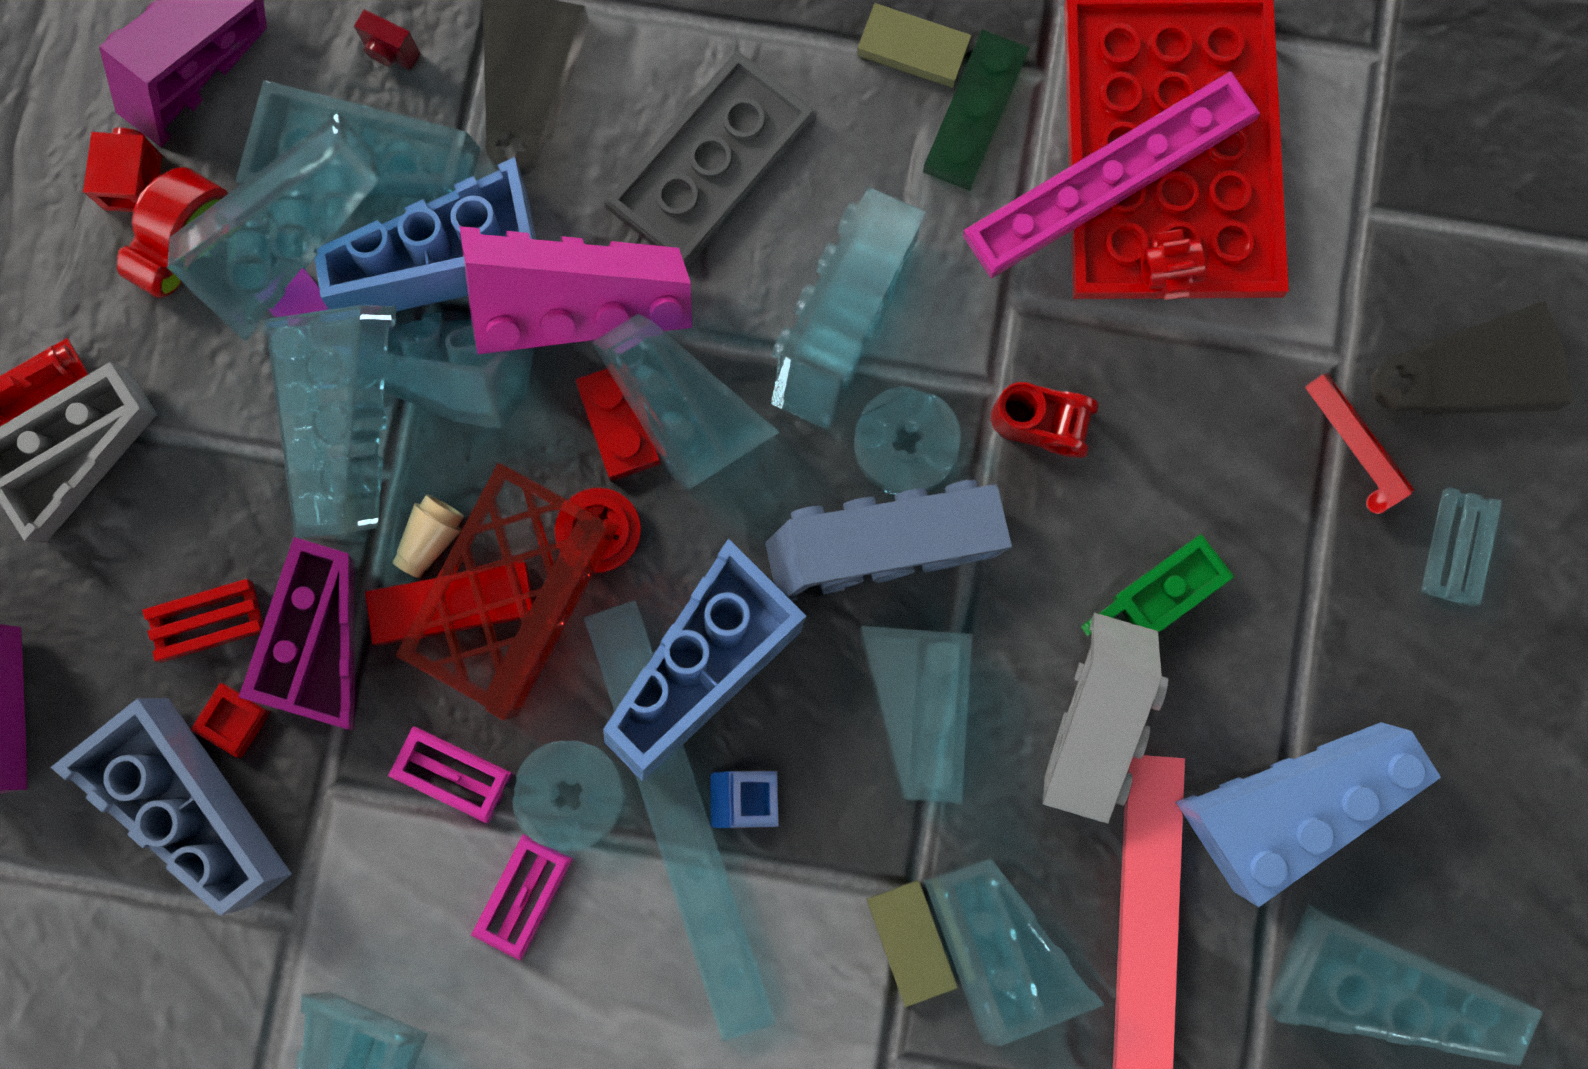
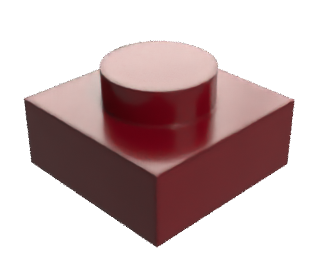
M363 9L354 28L365 45L364 52L382 65L391 67L394 62L411 71L421 53L410 32Z

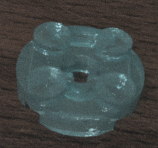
M910 387L889 389L874 397L865 406L855 428V458L866 478L889 495L895 496L898 493L917 488H926V491H930L948 477L958 459L961 440L960 426L952 409L940 397L932 393L928 395L922 391H914V388ZM904 428L909 435L917 432L921 436V440L915 446L916 453L908 455L905 450L897 451L894 448L893 444L898 440L896 431Z
M577 740L553 741L539 747L525 759L516 776L517 782L514 787L513 811L520 827L536 843L559 851L586 849L603 840L616 826L625 805L623 779L614 761L598 747ZM562 781H565L570 786L577 783L582 786L583 792L578 796L581 805L575 810L569 805L563 806L560 809L555 803V800L560 796L557 786Z

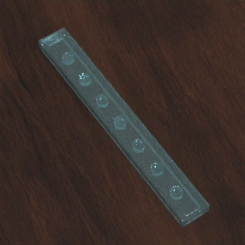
M636 600L584 617L614 712L643 668L647 666L654 655ZM683 744L644 782L637 776L636 779L721 1040L724 1042L775 1024L776 1020L685 745Z

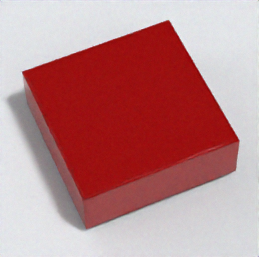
M220 683L190 730L234 757L242 758L271 711L259 703L239 698V691L225 683Z

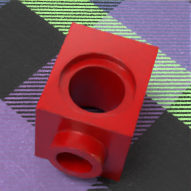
M118 127L114 128L112 133L91 132L83 193L103 210L133 212L140 194L154 178L160 176L162 154L143 133L134 129Z

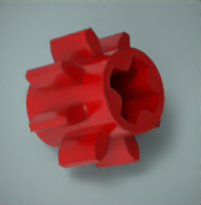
M1183 229L1156 233V240H1152V248L1143 249L1141 253L1142 275L1148 289H1162L1163 300L1188 297L1189 290H1194L1195 288L1194 282L1203 281L1205 277V257L1200 242L1198 240H1184Z

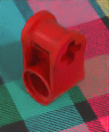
M1017 382L1009 385L1002 391L993 405L990 420L994 430L1008 440L1041 447L1062 456L1084 458L1087 457L1089 446L1085 443L1091 415L1097 414L1099 402L1078 393L1060 392L1028 382ZM1019 401L1025 404L1030 412V421L1017 422L1013 420L1006 411V403Z

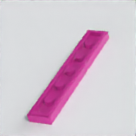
M1230 71L964 229L963 237L992 279L1253 123L1260 115V112Z

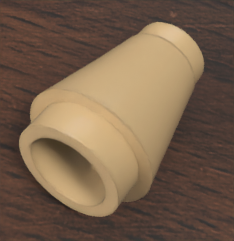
M426 494L421 504L414 503L397 549V555L392 563L409 575L421 578L425 570L433 564L462 531L458 526L464 515L447 503Z

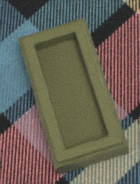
M874 3L857 48V56L954 88L970 44L971 35Z
M919 880L866 898L905 1007L958 988Z

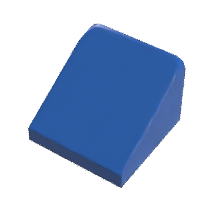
M728 771L711 774V825L713 828L778 827L777 771Z

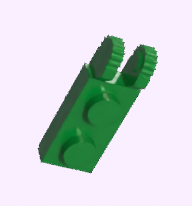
M1199 534L1112 598L1114 602L1098 614L1114 618L1122 612L1130 623L1156 630L1159 633L1233 579L1234 575L1204 536ZM1092 618L1080 626L1087 636L1092 634V631L1089 630Z

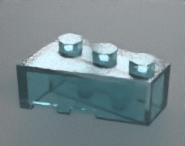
M861 626L859 635L882 718L901 799L949 804L962 803L972 634Z

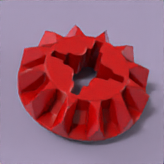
M590 488L580 491L568 499L558 513L555 523L557 546L565 559L581 571L605 574L617 567L624 566L635 550L639 548L641 522L633 504L619 492L607 488ZM608 510L606 516L608 518L607 528L619 539L617 541L612 538L610 540L601 538L597 546L594 545L592 551L589 552L591 536L578 523L581 522L586 525L588 523L597 524L601 517L604 518Z

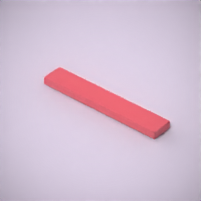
M1143 755L1141 759L1133 757L1127 771L1132 774V784L1124 805L1113 1069H1173L1183 827V813L1176 804V801L1184 799L1185 758Z

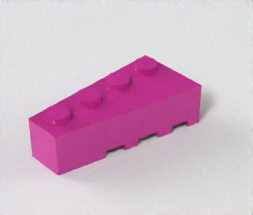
M459 226L477 354L692 328L691 282L680 249L677 247L611 241L609 246L584 244L583 238L562 236L561 242L530 239L529 233L506 231L505 237L480 234L479 228Z

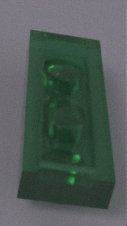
M981 30L925 161L923 173L971 191L1027 59L1030 47L986 30Z

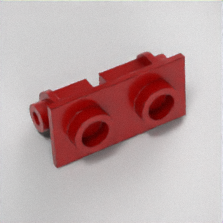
M68 338L53 346L51 345L45 351L0 376V426L89 375Z

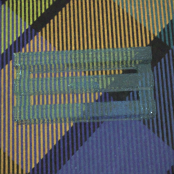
M1448 487L1442 491L1421 593L1474 607L1481 604L1502 501L1493 498L1485 500L1480 498L1481 495L1474 493L1466 495L1459 493L1460 490ZM1456 506L1463 507V513L1454 547L1448 584L1445 587L1440 585ZM1477 511H1479L1481 516L1464 592L1461 591Z

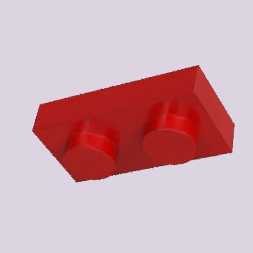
M624 362L575 379L610 481L660 465L661 462L626 363Z

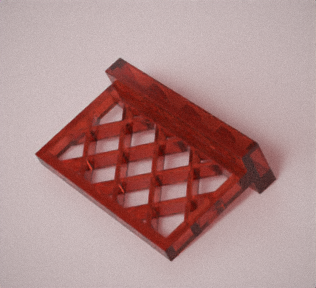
M497 463L395 656L486 706L485 711L504 721L517 717L619 525L588 511L508 466ZM505 480L523 489L529 511L501 519L496 497ZM535 496L550 504L538 508ZM561 509L578 518L567 540L548 545L540 515ZM489 512L492 522L482 525ZM531 518L540 548L512 556L504 526ZM494 529L503 559L476 567L470 546L477 534ZM562 549L554 563L551 552ZM542 555L548 577L542 588L523 594L514 563ZM464 560L466 571L456 573ZM505 566L514 597L487 604L478 574ZM469 577L477 608L450 615L445 593L451 582ZM536 597L528 612L525 600ZM516 603L522 625L516 637L498 642L489 611ZM438 608L441 619L431 621ZM479 614L488 645L461 653L453 622ZM443 625L451 653L450 657L432 661L415 651L426 630ZM511 645L504 659H502L500 648ZM490 651L496 674L486 691L469 681L463 659ZM453 662L456 673L448 670L442 665H446Z

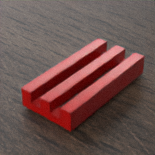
M249 579L142 609L144 620L149 621L150 629L147 630L149 640L153 641L155 650L152 651L154 661L159 663L260 634L264 625L254 584ZM236 597H244V602L166 625L163 622V619ZM248 614L250 621L248 623L169 646L168 637Z

